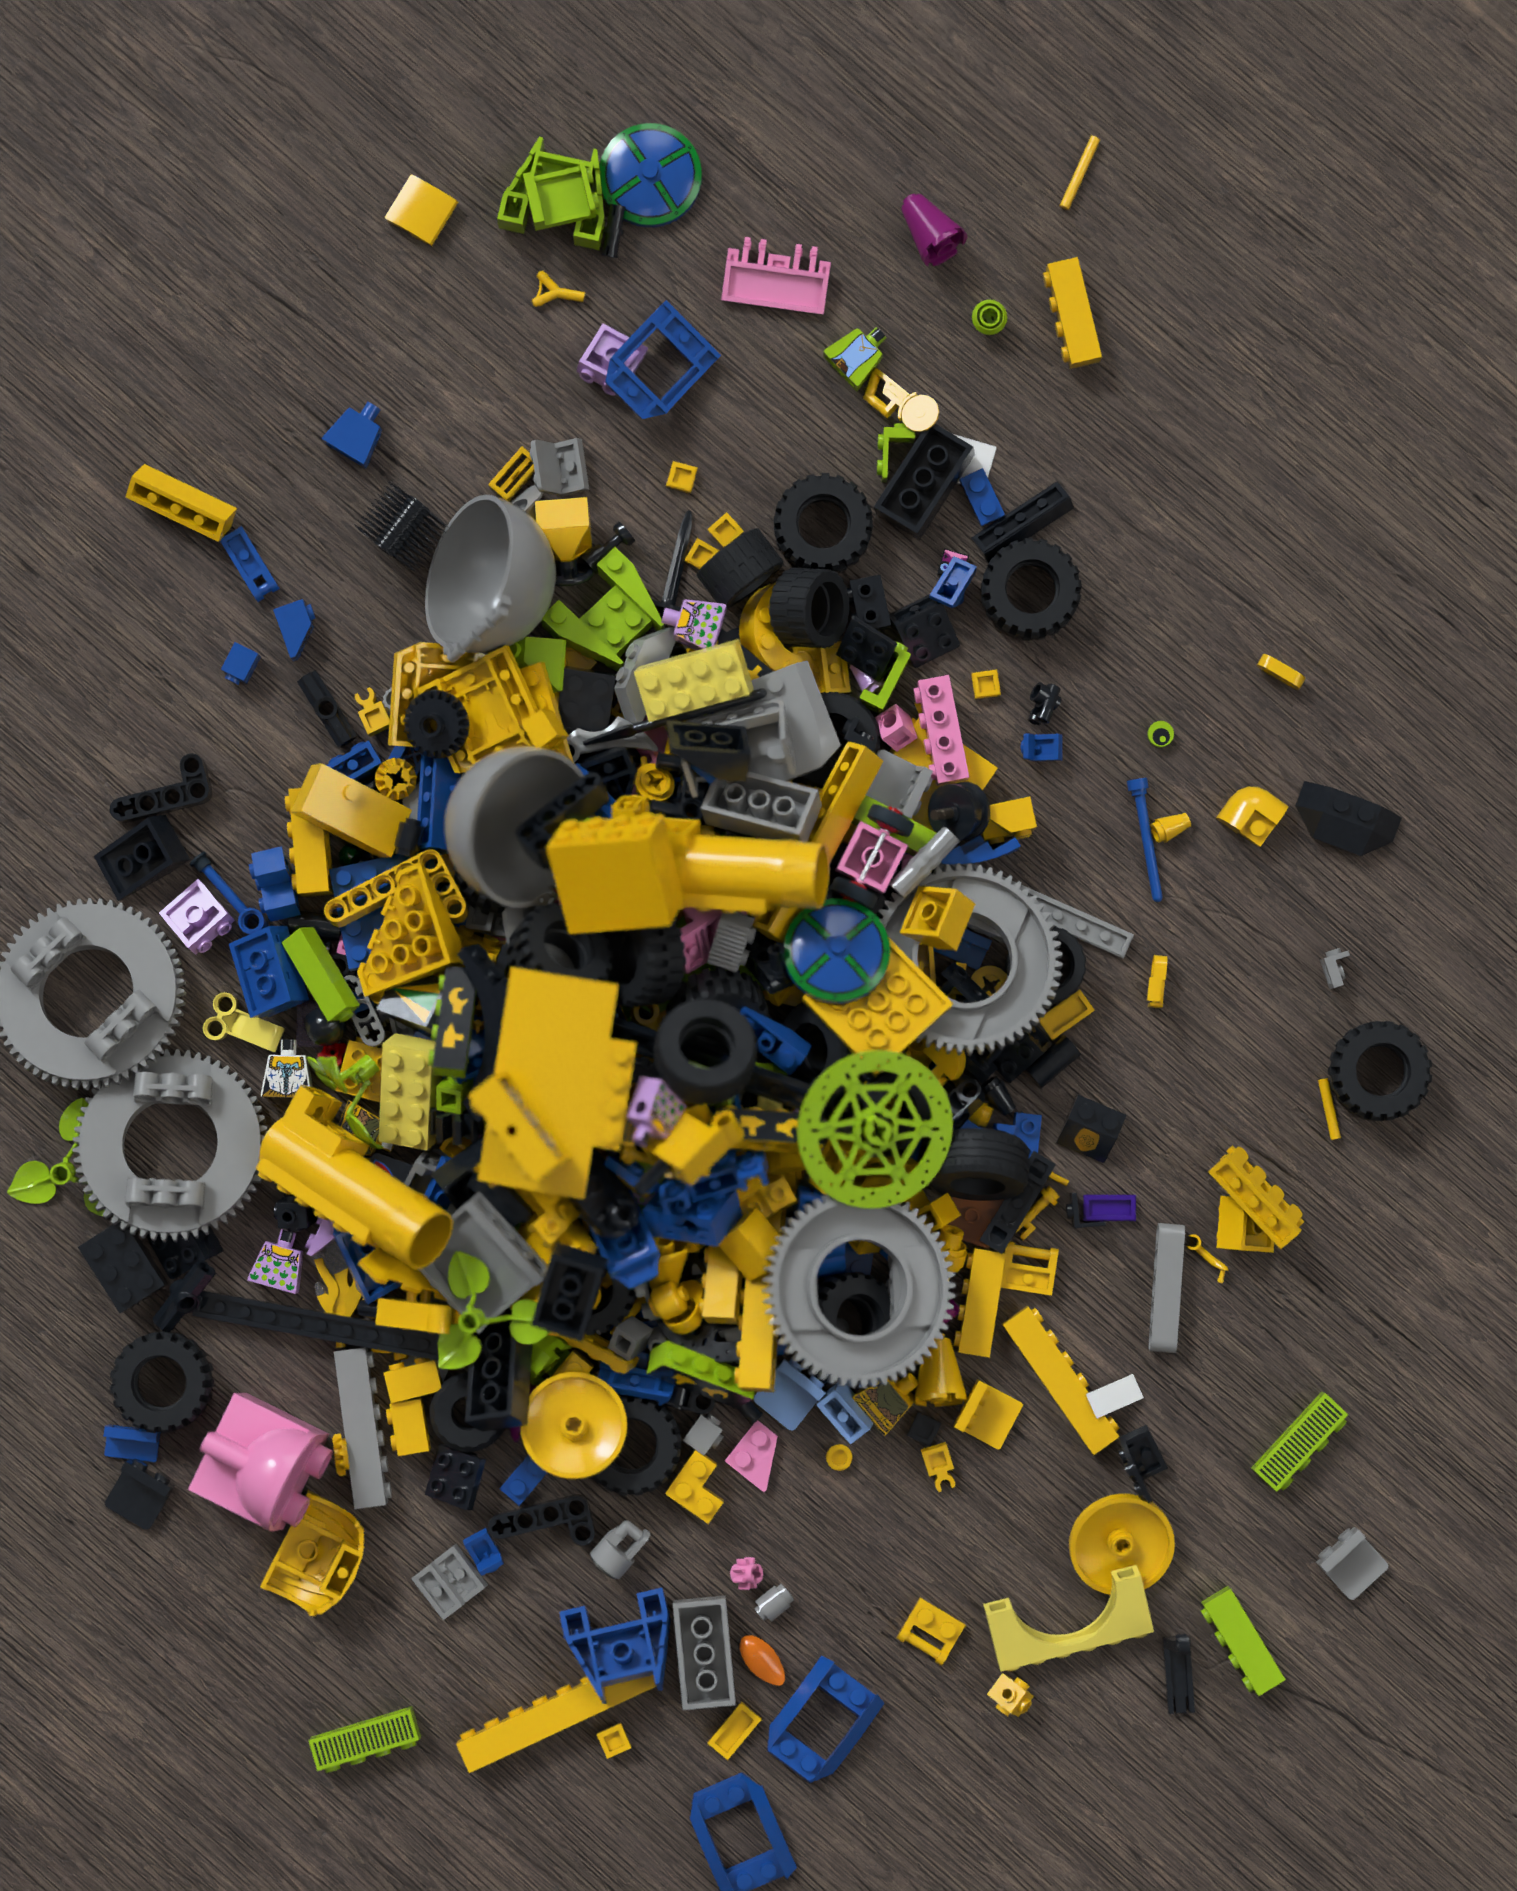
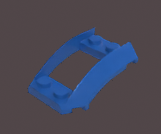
M665 300L610 358L605 383L639 418L646 419L666 414L721 355ZM656 329L692 364L661 399L624 364Z
M642 1309L636 1315L637 1317L644 1318ZM609 1332L608 1341H611L612 1335ZM602 1361L600 1364L598 1378L611 1386L617 1394L656 1400L659 1406L668 1402L671 1398L675 1385L648 1375L647 1370L633 1368L623 1374L613 1371L609 1365Z
M820 1656L798 1689L769 1725L767 1752L808 1783L819 1780L835 1772L885 1703L878 1694H873L836 1666L834 1661ZM817 1687L858 1717L827 1760H824L785 1730Z
M741 1772L693 1793L690 1820L720 1891H750L782 1876H785L787 1879L794 1872L797 1866L762 1785H758L749 1776ZM753 1800L773 1849L725 1869L705 1820Z

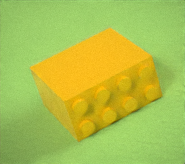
M644 813L637 817L620 815L613 819L604 820L596 817L582 822L568 820L561 824L546 847L569 934L670 926L685 901L663 814L653 815V813Z

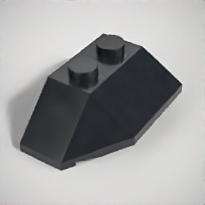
M613 747L574 762L575 765L578 763L589 773L599 774L609 795L615 801L620 797L632 795L638 771L627 747Z
M1304 781L1295 804L1311 838L1358 856H1363L1392 843L1402 817L1383 806L1332 787Z

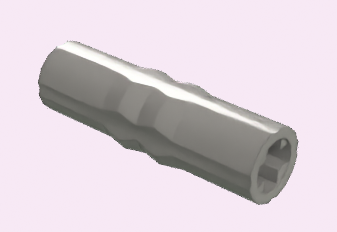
M943 826L925 846L919 849L918 853L889 882V885L905 899L923 879L929 876L933 869L938 867L945 856L960 841Z

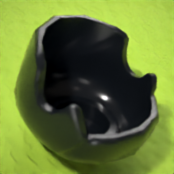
M319 1008L308 1013L303 1021L310 1041L320 1046L338 1043L346 1031L345 1021L328 1022Z

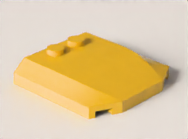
M419 642L394 653L388 745L413 747L411 743L407 742L408 737L404 733L405 723L403 720L406 715L405 710L409 707L410 701L419 695L418 688L483 658L485 654L465 652L458 660L450 662L447 655H444L443 646L439 643ZM430 722V726H431L432 730L435 731V728H434L432 722Z
M505 645L483 656V658L417 689L419 694L430 690L446 691L458 698L467 711L469 718L468 737L461 749L448 757L454 773H466L475 763L494 752L513 747L535 746L522 724L538 712V708L509 645ZM431 719V722L436 731L437 722L434 719Z

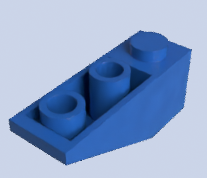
M744 1006L740 1012L745 1015V1018L753 1026L752 1029H754L757 1038V1050L788 1075H791L806 1058L811 1045L791 1029Z

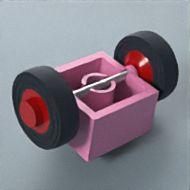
M873 804L867 817L882 829L879 831L863 822L858 824L835 869L836 872L854 881L836 877L830 890L843 899L854 901L872 910L878 897L868 891L866 887L883 894L908 846L889 835L890 833H896L909 837L914 828V823L902 816L903 813L891 806L886 808Z

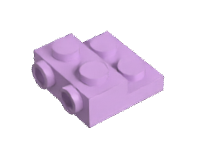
M602 324L579 361L576 372L579 373L580 378L587 383H593L594 381L602 385L603 390L607 394L616 395L605 383L609 361L629 337ZM641 344L624 362L634 374L647 354L648 347Z
M199 879L193 882L159 912L187 948L195 955L198 952L204 953L208 951L212 946L211 941L218 935L223 936L227 934L232 928L231 923L235 921Z

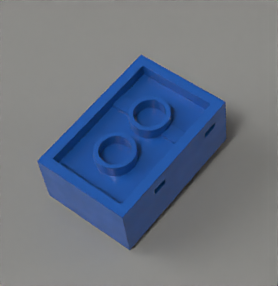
M268 926L229 943L250 1018H269L309 1000L303 978L281 943L290 936L288 926Z
M659 1190L642 1210L644 1219L653 1237L718 1246L743 1216L737 1190L693 1202L690 1195L691 1207L687 1208L683 1199L670 1202L671 1213L669 1214L664 1212L660 1202Z

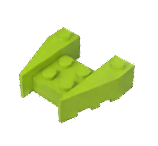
M539 137L529 152L526 161L515 174L514 180L503 193L497 217L499 229L522 234L525 232L530 205L523 173L533 171L534 176L577 167L579 162L584 160L543 152V137ZM593 149L591 162L584 161L586 168H591L594 183L590 184L592 193L597 192L600 207L595 208V218L576 222L573 239L574 245L600 250L605 220L598 151Z
M614 547L597 563L598 575L612 589L580 619L558 600L547 610L541 622L542 627L552 637L566 640L567 648L570 647L581 652L582 655L593 658L618 672L624 665L620 657L634 640L641 638L652 627L657 631L665 627L664 623H661L662 619L634 564Z

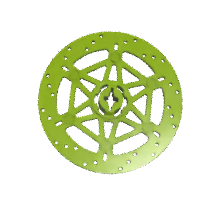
M870 1050L850 1055L836 1062L822 1073L814 1082L803 1101L797 1125V1142L801 1160L816 1185L826 1194L844 1204L873 1209L901 1203L927 1186L945 1161L952 1139L953 1120L951 1107L946 1092L939 1080L927 1067L917 1060L888 1050ZM870 1071H888L898 1075L893 1084H860L858 1080L859 1074ZM846 1073L850 1076L849 1080L846 1078ZM914 1084L923 1093L931 1112V1119L929 1121L921 1120L908 1095V1090ZM840 1085H843L846 1094L828 1122H820V1116L827 1100ZM888 1090L877 1105L866 1094L867 1091ZM897 1093L894 1106L889 1111L885 1108V1105ZM857 1094H860L868 1104V1107L860 1111L856 1099ZM851 1101L855 1117L838 1121L848 1102ZM903 1101H905L911 1112L913 1120L897 1118ZM879 1112V1114H881L882 1116L886 1117L887 1119L889 1118L891 1124H889L886 1120H884L883 1118L874 1113ZM873 1123H875V1124L877 1125V1127H876V1131H877L876 1134H877V1136H876L875 1134H873V1132L875 1131V1130H874V1124H873ZM852 1125L851 1134L835 1132L836 1128ZM899 1125L915 1127L914 1131L898 1134ZM938 1127V1130H932V1128ZM860 1134H861L866 1140H868L870 1143H872V1144H874V1145H876V1146H871V1145L868 1144L867 1142H865V1141H863V1140L861 1141ZM921 1137H930V1142L923 1158L910 1173H906L904 1165ZM829 1138L843 1165L838 1174H834L824 1161L819 1147V1139ZM912 1138L902 1157H899L895 1142ZM837 1139L854 1141L848 1158H845ZM888 1148L891 1149L894 1160L892 1165L882 1154ZM858 1149L865 1150L866 1153L853 1165ZM874 1154L884 1165L883 1168H863ZM889 1174L892 1178L891 1184L882 1187L866 1188L853 1185L857 1175ZM901 1179H903L904 1185L901 1184Z

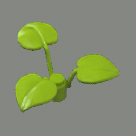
M366 1054L349 1069L340 1073L336 1057H318L315 1059L308 1056L306 1059L310 1066L314 1069L321 1082L329 1089L335 1091L338 1087L343 1093H347L348 1090L343 1081L349 1077L356 1085L363 1084L350 1105L345 1119L356 1137L372 1148L382 1149L384 1146L375 1143L364 1125L353 1113L364 1091L371 1084L369 1079L380 1070L375 1061Z
M85 1098L75 1100L63 1112L59 1122V1132L64 1140L73 1141L74 1137L80 1136L75 1133L74 1127L82 1125L77 1121V1117H84L85 1114L80 1109L81 1107L89 1106ZM74 1143L66 1157L63 1158V1162L54 1165L51 1170H49L46 1164L39 1161L26 1162L16 1172L7 1193L19 1201L40 1204L53 1198L57 1191L55 1184L62 1185L69 1181L80 1183V1178L75 1176V1166L69 1162L74 1154L72 1149L79 1145ZM84 1192V1202L88 1210L96 1215L103 1216L105 1209L98 1212L95 1208L98 1202L91 1203L89 1201L93 1193L85 1194Z
M462 1251L454 1253L448 1270L450 1289L460 1299L471 1295L469 1305L466 1306L467 1311L459 1317V1324L450 1325V1334L440 1333L438 1339L439 1368L457 1369L473 1363L479 1357L482 1345L480 1340L473 1336L472 1333L489 1323L511 1320L510 1333L516 1341L522 1344H534L551 1333L550 1331L531 1326L537 1302L533 1300L517 1301L512 1307L513 1316L506 1315L486 1318L482 1310L473 1306L477 1298L476 1293L485 1291L489 1285V1269L483 1261Z

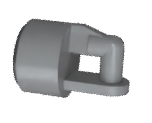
M625 1520L602 1538L590 1552V1558L606 1575L612 1579H620L634 1563L633 1557L647 1542L651 1533L647 1529L641 1531L632 1522ZM629 1535L634 1540L624 1549L620 1542Z

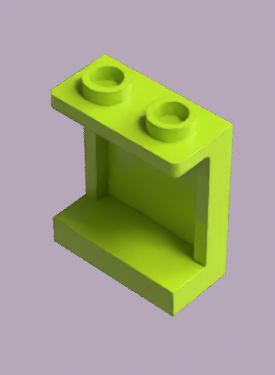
M580 161L577 167L534 176L533 171L523 173L535 231L596 217L595 208L600 207L597 192H591L590 184L594 183L591 168L585 167L584 161Z
M897 642V647L892 656L896 661L879 695L864 689L859 698V701L867 709L877 714H881L884 711L909 662L911 653L907 652L908 647Z

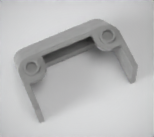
M781 700L764 701L695 717L686 721L746 727L751 752L750 759L768 755L772 763L779 765L787 763L790 774H796L793 741L786 709ZM681 759L692 797H698V782L707 781L692 769V764Z

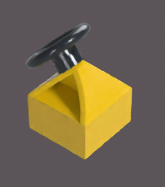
M587 497L535 501L536 522L545 533L552 548L554 559H556L557 574L555 586H575L589 581L594 575L593 569L588 565L577 563V557L592 548L591 522Z

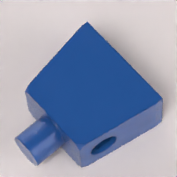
M370 402L366 403L361 413L348 408L322 437L324 444L366 469L382 433L381 427L374 423L380 409Z

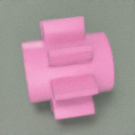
M754 1557L736 1559L737 1564H734L730 1571L731 1580L733 1583L739 1584V1590L756 1589L757 1584L763 1578L761 1565L755 1564Z

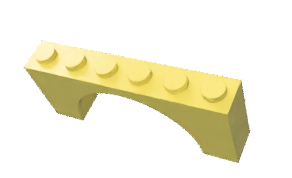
M1137 1565L1111 1571L1112 1589L1105 1609L1090 1625L1073 1633L1053 1635L1031 1628L1017 1616L1009 1598L983 1604L1000 1671H1015L1021 1666L1028 1664L1038 1665L1048 1659L1056 1657L1065 1658L1070 1656L1071 1653L1092 1651L1098 1646L1106 1644L1115 1645L1122 1642V1640L1133 1637L1142 1638L1148 1633L1154 1632L1142 1578Z

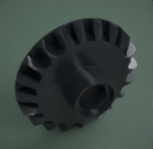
M442 690L426 691L410 701L409 707L405 710L406 715L403 722L405 723L404 733L408 737L407 742L411 743L414 750L420 752L423 756L431 757L432 759L449 757L459 751L464 745L469 733V718L464 705L454 695ZM431 719L437 722L436 731H433L430 726Z

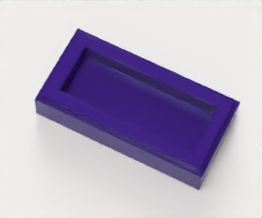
M1083 1195V1221H1136V1195Z

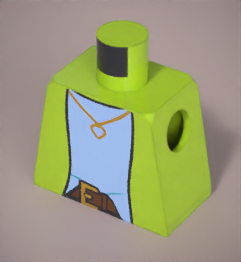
M877 327L867 336L857 328L823 351V357L857 392L882 360L883 354L877 347L887 338Z

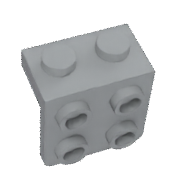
M574 438L558 443L541 440L531 441L530 457L534 464V483L539 492L565 496L589 490L582 439Z
M879 750L876 755L883 760V763L866 795L888 807L891 806L898 809L904 816L911 819L913 815L915 816L921 807L922 802L920 798L923 792H926L931 786L933 771L924 766H916L886 750Z
M1355 1527L1352 1529L1348 1528L1338 1537L1339 1541L1334 1546L1325 1548L1318 1555L1319 1559L1316 1561L1317 1565L1350 1600L1356 1599L1388 1569V1563L1370 1545L1361 1531Z

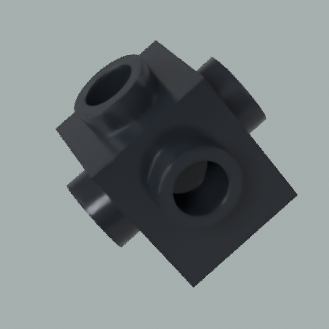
M292 1193L290 1195L284 1194V1197L275 1203L274 1218L277 1220L278 1228H288L289 1232H297L304 1228H309L317 1221V1216L314 1214L315 1209L311 1206L305 1207L296 1202V1196Z

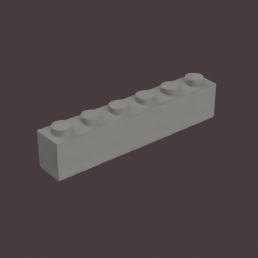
M367 1347L334 1351L348 1452L354 1509L386 1505L388 1498H392L391 1484L390 1482L386 1483L384 1472H388L387 1456H382L381 1446L385 1445L383 1430L378 1428L377 1421L381 1419L380 1404H375L374 1394L378 1393L376 1377L372 1378L371 1367L375 1366L373 1352H368Z

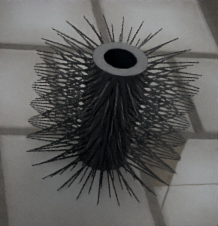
M389 481L390 486H393L395 491L393 489L390 490L388 486H386V489L394 497L384 491L383 493L385 496L387 495L388 499L386 500L382 495L381 499L386 504L384 505L380 500L378 504L385 510H381L377 505L375 506L376 510L382 513V515L368 507L370 512L372 511L379 518L377 520L373 515L366 512V515L376 522L377 525L363 517L364 521L366 520L376 531H373L372 528L362 521L360 524L368 532L364 531L360 526L357 529L367 536L368 539L370 538L387 555L393 559L395 558L410 570L415 571L402 558H405L409 563L417 567L418 565L410 557L414 558L417 562H420V559L411 553L410 550L422 558V553L420 554L416 548L420 549L423 553L426 550L418 543L429 548L428 544L422 541V539H425L435 547L434 542L432 543L425 535L427 534L431 539L438 542V539L433 534L431 535L428 530H431L441 538L440 533L436 531V529H440L436 522L445 528L447 526L435 514L433 515L424 504L413 496H408L401 488L399 489Z

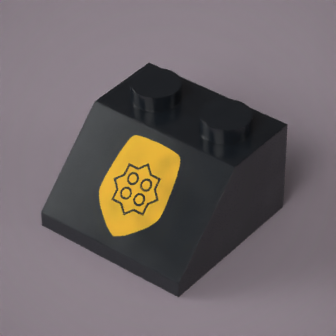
M1078 1094L1074 1098L1056 1143L1101 1163H1105L1127 1115Z

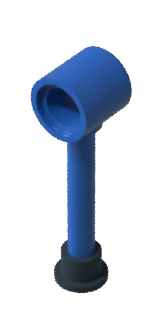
M205 851L197 855L190 862L189 865L191 867L194 866L199 873L203 872L240 914L238 925L243 932L250 935L268 927L269 922L266 914H262L260 910L248 908L212 868V862L206 857L207 853ZM252 915H257L259 925L254 929H250L247 923L248 919Z

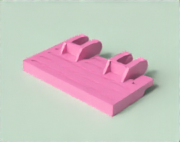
M745 237L742 262L738 261L739 249L728 248L721 300L824 314L831 262L820 261L819 271L815 272L818 247L812 246L810 250L809 270L799 269L800 257H802L803 251L800 244H796L793 269L789 268L791 256L769 254L767 265H764L767 240L761 239L759 243L758 263L748 262L752 243L750 237Z

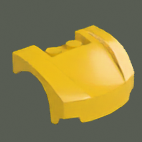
M308 1490L305 1495L310 1498L307 1511L297 1527L290 1526L260 1587L296 1603L305 1609L309 1616L323 1614L335 1605L354 1581L363 1555L364 1528L354 1515L330 1500Z

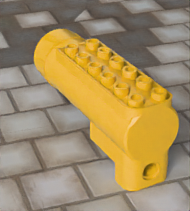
M628 795L620 797L612 805V819L620 815L637 817L641 814L649 813V796ZM664 818L685 900L680 909L695 907L697 911L722 909L723 913L747 911L749 915H762L770 906L822 908L829 880V855L827 846L824 843L801 842L791 839L767 840L701 835V820Z
M300 1084L284 1116L270 1127L262 1140L259 1151L260 1161L256 1166V1169L259 1171L258 1176L266 1181L277 1183L276 1188L288 1195L291 1193L295 1195L296 1202L305 1207L311 1206L314 1208V1214L318 1217L332 1220L334 1228L344 1233L348 1231L353 1235L352 1240L363 1246H366L368 1243L377 1249L381 1247L387 1254L395 1256L413 1269H422L430 1265L443 1252L451 1237L453 1230L451 1215L432 1203L428 1197L411 1189L364 1157L370 1145L333 1122L342 1104L341 1101L320 1089Z

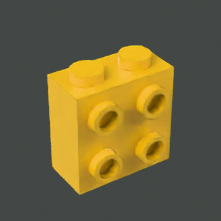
M356 1037V1041H348L340 1073L349 1069L366 1054L369 1055L380 1070L369 1079L371 1084L366 1088L361 1098L380 1102L383 1043L381 1048L370 1047L363 1042L362 1038ZM350 1077L343 1081L348 1090L346 1094L354 1096L357 1095L363 1085L362 1083L356 1085ZM338 1087L335 1089V1091L342 1092Z

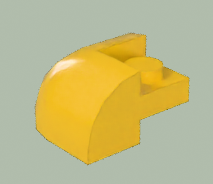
M1248 786L1238 790L1230 797L1216 819L1235 833L1241 834L1257 847H1261L1289 806L1260 787Z

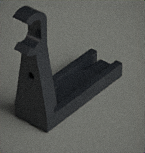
M1177 1634L1176 1636L1162 1637L1168 1714H1174L1173 1697L1175 1698V1712L1187 1713V1696L1189 1713H1195L1190 1636L1187 1634Z

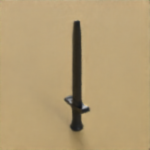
M690 510L686 512L678 532L662 602L652 599L655 607L662 609L661 619L665 608L679 612L681 610V607L675 606L691 532L692 512Z

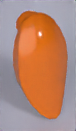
M753 1635L742 1637L739 1648L741 1656L750 1671L770 1684L782 1685L785 1682V1673L774 1649L765 1641Z

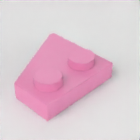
M757 1420L728 1455L725 1462L761 1491L765 1492L767 1490L778 1435Z

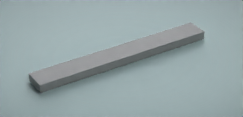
M940 862L938 866L940 867L942 872H945L947 864H942ZM970 863L973 871H976L978 865ZM949 864L952 870L955 871L957 864ZM961 864L962 869L966 870L968 864ZM982 867L983 873H986L987 869ZM1023 885L1020 886L1021 891L1028 888ZM1030 889L1028 897L1038 896L1035 905L1044 904L1041 913H1050L1046 922H1054V926L1067 930L1068 933L1074 935L1077 939L1124 959L1134 934Z

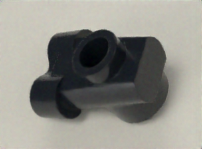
M1041 682L1035 685L1030 694V700L1036 703L1028 717L1030 723L1038 726L1041 723L1049 724L1053 710H1056L1061 703V697L1058 696L1061 690L1060 687L1052 683L1045 685Z

